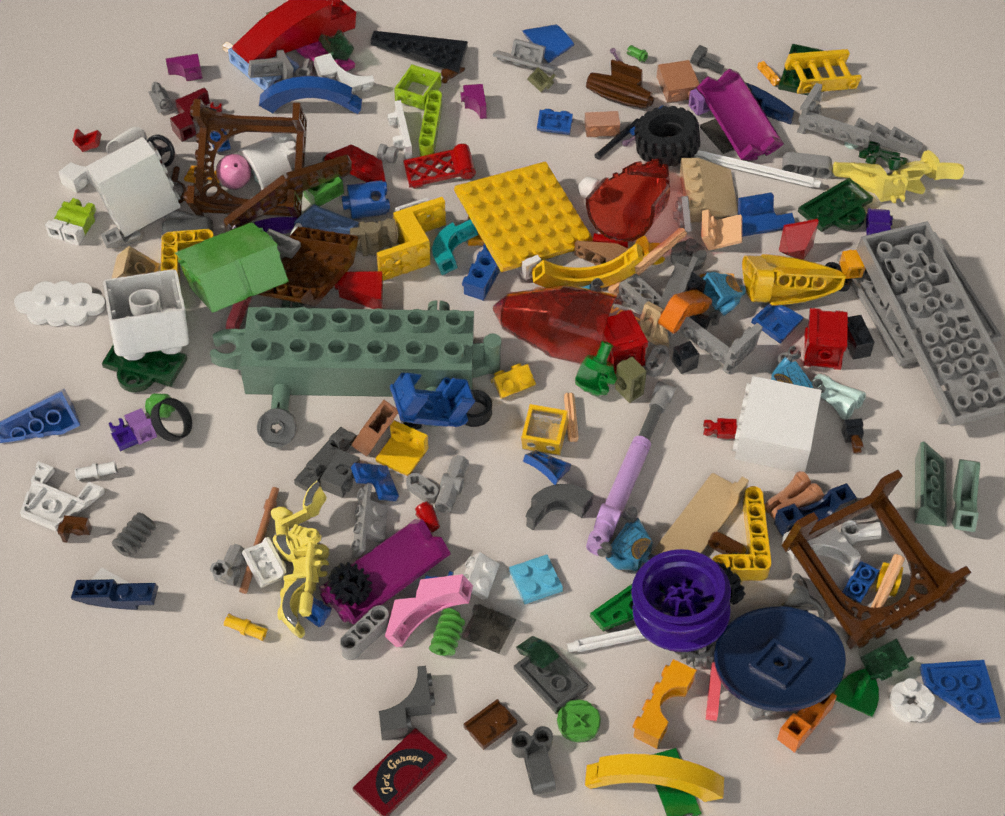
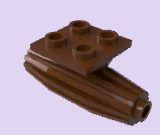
M612 59L611 75L591 72L588 76L586 88L604 98L627 106L645 109L653 105V94L643 88L642 69L637 66H631L622 61Z

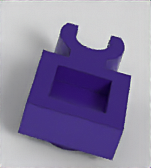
M118 418L120 424L114 426L109 422L111 432H113L111 433L112 438L121 452L138 444V441L130 426L125 427L123 419Z

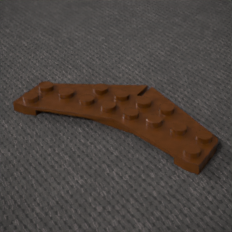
M343 155L287 172V179H285L284 175L280 176L224 218L223 222L226 231L228 232L246 225L276 205L286 202L287 189H293L297 195H300L310 188L339 176H347L352 171L351 159L348 155Z

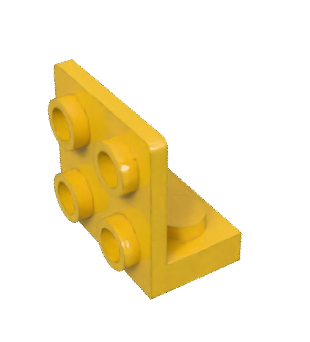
M393 420L390 425L391 437L377 455L376 462L408 476L413 472L428 450V435Z

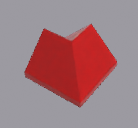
M818 219L784 225L779 251L793 258L804 260L813 247L819 222Z

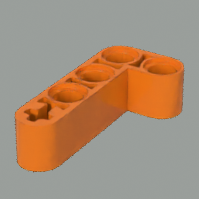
M697 289L674 294L661 314L658 324L675 334L682 326L686 317L706 312L712 303V299Z

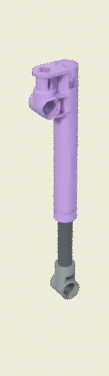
M660 381L657 382L652 395L653 398L649 404L650 410L640 433L633 438L606 502L601 505L594 529L589 534L586 548L590 553L599 556L597 551L602 548L600 544L610 542L651 448L650 439L661 414L665 412L668 403L671 402L676 387Z

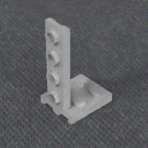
M816 83L800 107L802 114L799 116L798 122H800V126L797 132L804 134L806 129L868 148L871 136L870 131L819 115L823 92H821L822 84Z
M689 317L685 318L679 331L686 338L695 342L701 349L711 354L714 359L723 363L722 370L729 374L756 348L763 326L756 323L752 328L748 327L741 338L738 337L734 340L731 347H728Z

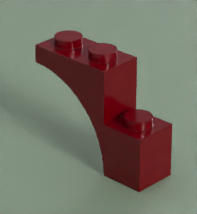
M205 87L175 100L179 114L171 117L170 122L172 131L181 142L196 136L194 118L190 114V107L193 105L194 99H201L205 106L210 104L208 91Z

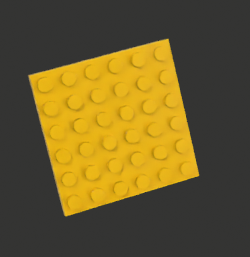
M546 161L459 184L454 187L457 197L501 273L522 267V261H525L527 258L538 255L542 261L575 251L576 241L592 242L593 240Z

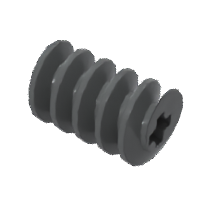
M138 512L127 523V526L122 529V532L117 535V538L113 539L112 545L124 556H129L128 553L136 554L137 551L134 547L141 548L142 545L139 541L146 542L147 539L144 535L151 536L150 530L155 531L156 526L149 517Z

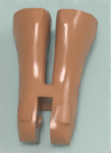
M799 471L787 487L764 503L765 511L771 514V517L775 520L777 510L794 503L797 507L814 504L821 500L824 494L819 485L811 484V480L805 472Z

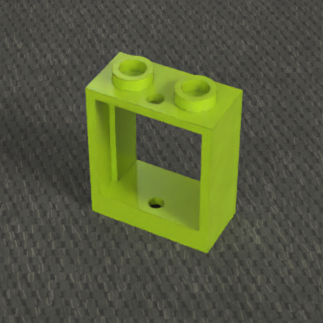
M411 64L394 88L395 101L401 100L403 104L425 110L428 92L439 90L441 87V73ZM412 82L429 86L423 96L407 91Z

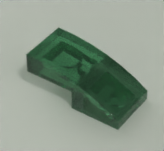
M531 636L516 647L519 654L529 657L534 666L542 669L559 658L558 653L535 636Z

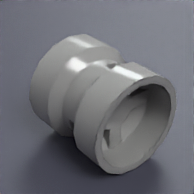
M380 144L377 158L382 161L388 160L389 163L395 164L399 148Z

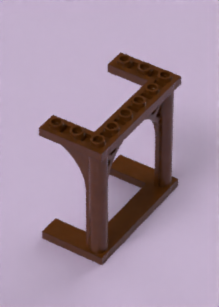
M194 99L193 105L190 107V114L193 116L194 121L197 122L198 127H200L199 133L196 135V142L198 143V150L195 151L197 167H194L196 183L193 186H187V191L184 192V201L196 215L204 216V213L231 214L249 200L227 193L219 185L215 177L214 161L216 154L222 144L234 135L245 132L297 134L295 170L304 168L307 118L300 103H293L292 117H264L220 113L206 108L201 99ZM221 129H224V131L229 130V133L224 135ZM218 132L221 136L220 141H213L210 134ZM209 142H210L212 145H214V149H213V150H209V149H211V146L209 145ZM208 177H211V178H212V182L209 183V184H207L208 181H209L207 178H208ZM217 187L215 195L211 197L206 195L209 188ZM287 189V201L276 205L262 215L299 218L302 214L303 193L297 195L295 190ZM220 194H223L225 198H220Z
M899 470L882 477L869 496L818 521V517L814 512L797 520L781 545L785 552L792 551L848 635L849 639L846 644L850 650L855 647L860 649L866 646L873 637L876 640L887 633L886 630L890 628L896 630L903 625V621L916 619L923 610L926 612L931 611L937 606L936 603L940 601L946 603L953 598V594L960 590L959 587L967 582L966 578L971 574L967 566L957 571H951L937 564L927 554L888 499V496L903 477ZM873 509L908 562L910 583L907 592L899 601L886 607H867L852 601L838 588L807 541ZM917 573L920 575V579L916 578ZM922 585L928 590V593L920 594L915 591L914 586ZM914 596L917 599L910 601L909 597ZM852 608L858 610L856 617L854 616L855 612L852 610ZM865 612H868L871 615V617H869L866 620L861 619L862 614Z

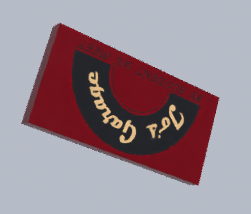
M414 728L353 787V792L377 814L389 816L447 759V755L417 728Z

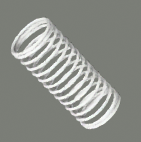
M139 127L130 128L107 144V154L109 155L121 147L134 142L139 137H143L147 141L146 133Z

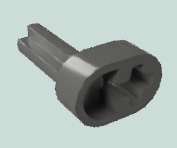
M699 45L694 51L690 63L695 66H705L721 74L724 65L705 57L708 48Z

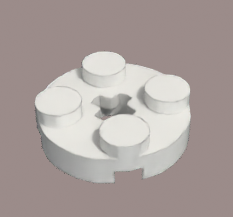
M908 678L893 687L889 696L890 708L893 714L904 722H922L930 716L934 707L935 697L925 685L916 682L912 678ZM908 698H913L917 705L914 703L908 704Z

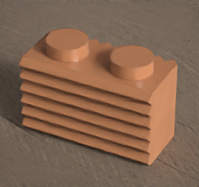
M618 111L585 112L586 137L615 136L620 133Z

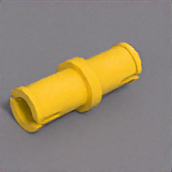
M230 613L224 620L225 627L237 630L241 635L245 636L247 634L261 641L264 640L268 632L267 628L253 624L249 619L243 620L233 616Z

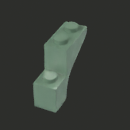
M959 459L952 495L955 502L952 524L954 529L976 531L979 516L977 495L980 462Z

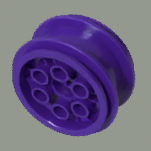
M684 549L666 551L647 561L634 577L631 589L634 621L640 633L654 645L674 652H690L708 646L725 631L731 613L729 579L724 570L704 554Z

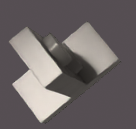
M277 50L276 58L249 60L248 75L250 78L282 75L285 80L293 78L294 68L284 51Z

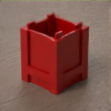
M810 308L808 327H805L803 366L828 367L841 370L844 351L847 349L848 312L837 310L831 312Z
M631 309L620 311L619 314L613 316H602L596 319L597 337L594 343L598 350L601 341H606L613 345L607 361L613 364L615 374L617 372V365L622 360H627L630 357H633L642 367L645 366L646 347H648V341Z

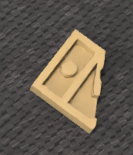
M648 301L644 304L639 325L649 342L655 345H665L669 348L667 329L658 324L664 309Z

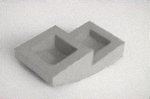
M117 227L101 234L107 248L123 247L143 240L139 230L126 237Z

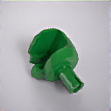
M601 341L597 355H587L576 374L575 384L584 392L593 396L607 395L609 392L608 384L614 385L617 381L614 366L607 361L613 347L611 343Z

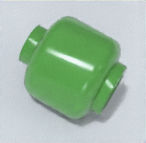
M153 393L146 399V412L151 416V410L154 405L166 398H171L169 394ZM162 404L159 412L160 418H169L171 413L175 411V408Z

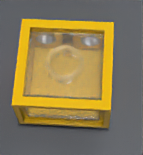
M530 404L521 436L522 449L561 455L568 426V411Z

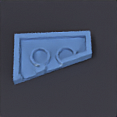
M313 204L295 221V225L300 223L305 228L350 235V228L358 227L359 222Z

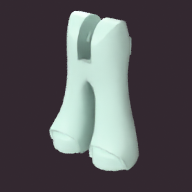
M818 373L811 380L812 384L816 379L822 380V385L826 387L824 393H821V398L832 405L840 418L848 420L853 414L854 409H859L866 399L864 391L839 384L825 374Z

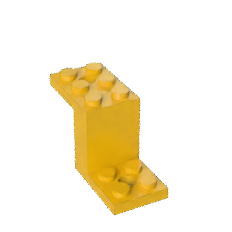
M442 196L393 212L399 245L377 252L378 271H382L383 281L431 265L430 241L425 232L446 225L445 200Z

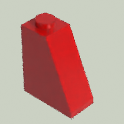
M382 271L346 272L335 284V290H339L340 298L372 309H382Z

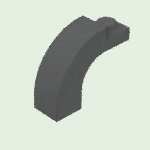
M556 484L543 488L531 498V507L525 516L527 518L526 527L534 530L544 516L554 510H567L582 518L593 505L594 493L573 484Z

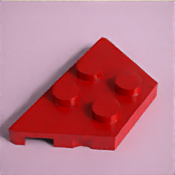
M352 144L328 153L324 159L327 161L348 155L352 161L351 175L365 182L380 180L386 182L382 160Z

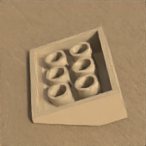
M681 158L680 180L683 196H688L691 223L702 222V211L708 209L711 215L715 216L716 220L738 215L731 169L700 158Z

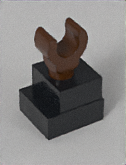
M862 418L845 420L841 429L845 443L852 442L853 453H862L861 448L864 447L862 442L864 435Z

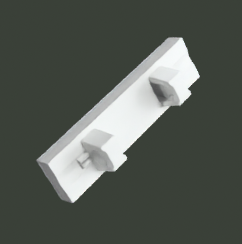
M401 100L394 101L395 112L388 114L387 118L389 126L398 125L400 135L393 137V145L399 149L403 148L405 159H411L412 145Z

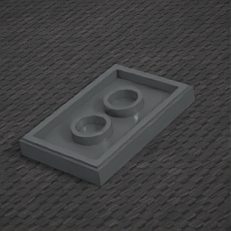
M544 642L514 665V670L555 713L559 712L566 703L574 700L588 689V684L547 642Z

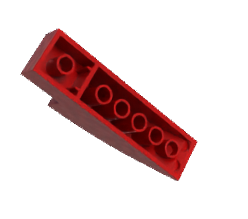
M288 0L259 20L232 46V50L247 63H249V60L270 59L276 57L277 50H283L284 53L355 29L356 11L342 0Z

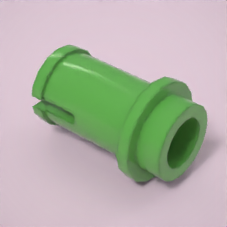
M630 45L627 49V55L637 58L639 62H645L648 58V53L645 49L641 50L633 45Z

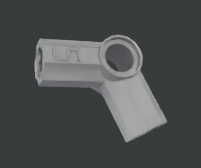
M238 544L230 545L224 560L212 563L210 571L213 573L215 581L233 586L238 583L241 572L240 568L245 559L242 555L245 548Z

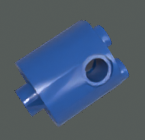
M380 180L347 185L348 195L342 196L343 210L350 209L352 219L387 215L390 209L389 199L385 198L388 192L387 183ZM376 196L380 200L374 201L372 197Z

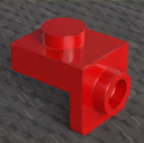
M76 129L72 141L75 146L84 152L97 148L102 134L96 130L84 135L79 129Z

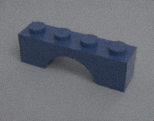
M845 483L830 489L821 500L812 505L797 507L794 503L777 510L774 525L783 537L785 533L791 531L797 520L814 512L818 517V521L855 503L857 497L849 485Z

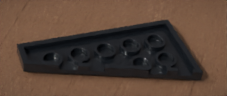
M374 31L371 37V45L457 73H460L468 48V41Z

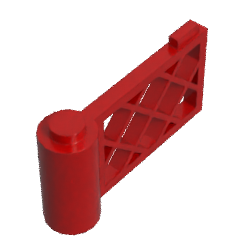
M464 143L456 145L453 150L403 160L409 188L413 187V189L423 187L424 184L457 177L471 179L476 174L470 148ZM451 156L448 162L442 160L444 157ZM427 161H434V163L431 166L425 164ZM438 163L444 166L441 170L435 168ZM416 164L417 167L412 169L408 165ZM422 167L427 169L425 173H421L419 170ZM448 168H451L455 172L446 173L445 171ZM431 171L437 173L436 176H428ZM414 175L420 177L418 180L411 181Z

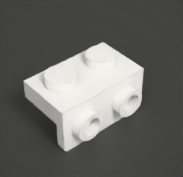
M269 537L264 538L262 543L244 549L242 552L260 588L282 580L287 572L285 562L280 559L277 548Z
M481 552L467 559L465 563L466 570L463 575L473 585L472 594L485 600L488 598L500 564Z

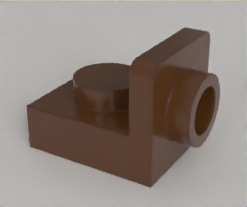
M64 515L62 523L58 525V535H60L62 542L65 543L68 542L70 533L78 536L90 535L92 530L89 519L85 517Z

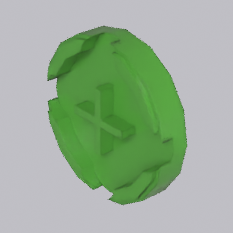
M579 699L569 701L558 712V730L563 737L570 741L578 743L589 741L599 731L601 721L599 711L588 701Z

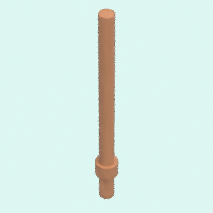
M272 487L269 498L265 501L263 507L265 511L253 546L262 543L265 538L271 518V510L277 506L276 499L279 493V488ZM248 564L239 592L243 594L248 592L253 576Z

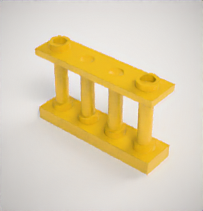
M848 49L793 53L788 55L784 65L786 70H796L801 81L796 91L797 94L810 93L816 83L822 84L821 92L857 89L862 78L861 75H851L846 65L850 55ZM832 66H840L844 76L837 77ZM819 67H825L829 75L828 78L821 77L818 71ZM810 68L815 79H807L803 69Z

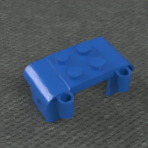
M401 373L394 384L390 385L400 420L403 422L459 427L468 422L466 414L475 403L473 393L466 379H450L445 377L436 388V391L415 389L414 387L422 376L421 374Z

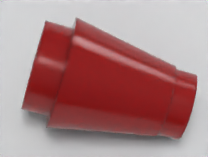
M426 501L415 508V515L418 519L424 520L430 532L440 528L432 504Z

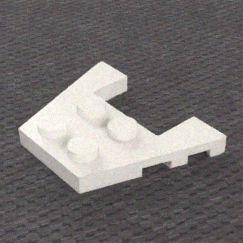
M38 461L35 475L31 479L30 490L27 491L20 512L21 516L25 519L57 531L64 515H78L105 493L103 487L91 482L87 483L78 497L48 486L46 483L55 470L52 466Z

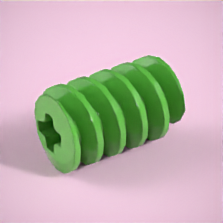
M450 608L441 611V616L438 619V624L429 646V650L432 653L442 656H452L456 653L454 648L458 647L457 641L460 640V634L463 632L462 627L465 625V620L461 618L459 612Z

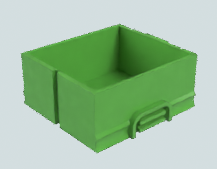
M252 222L175 252L190 289L212 313L245 300L252 295L255 296L288 282L279 256L280 252L277 249V243L273 241L272 236L263 231V228H258Z

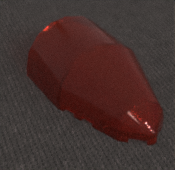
M652 159V161L645 164L639 161L623 168L619 174L617 172L613 173V177L610 179L607 177L603 178L586 197L588 218L595 229L606 238L618 242H631L643 237L668 205L670 196L668 165L659 164L658 159Z
M559 285L510 292L493 305V312L502 329L514 337L527 342L533 348L539 349L549 357L581 364L587 355H597L601 341L604 339L613 304L622 305L623 300L617 294L571 285Z

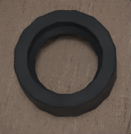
M471 390L475 402L483 404L486 409L479 414L467 413L468 422L464 425L479 427L486 424L492 416V400L483 391Z

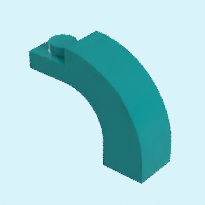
M471 219L458 226H455L452 222L436 236L432 246V254L442 276L458 268L453 256L455 248L478 235Z

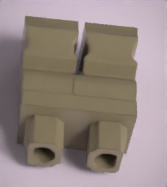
M387 218L384 221L379 220L378 223H365V221L359 222V227L350 228V235H355L359 238L356 252L362 251L363 257L368 256V254L375 256L377 252L383 251L386 246L389 248L398 246L395 219Z

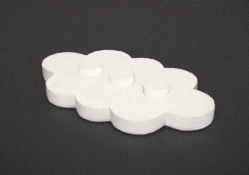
M44 281L35 285L32 291L22 292L14 299L15 308L20 313L27 314L29 322L35 325L48 323L55 327L65 323L71 326H79L87 320L88 316L101 314L106 308L104 297L93 293L92 287L83 282L73 285L68 281H60L56 284Z

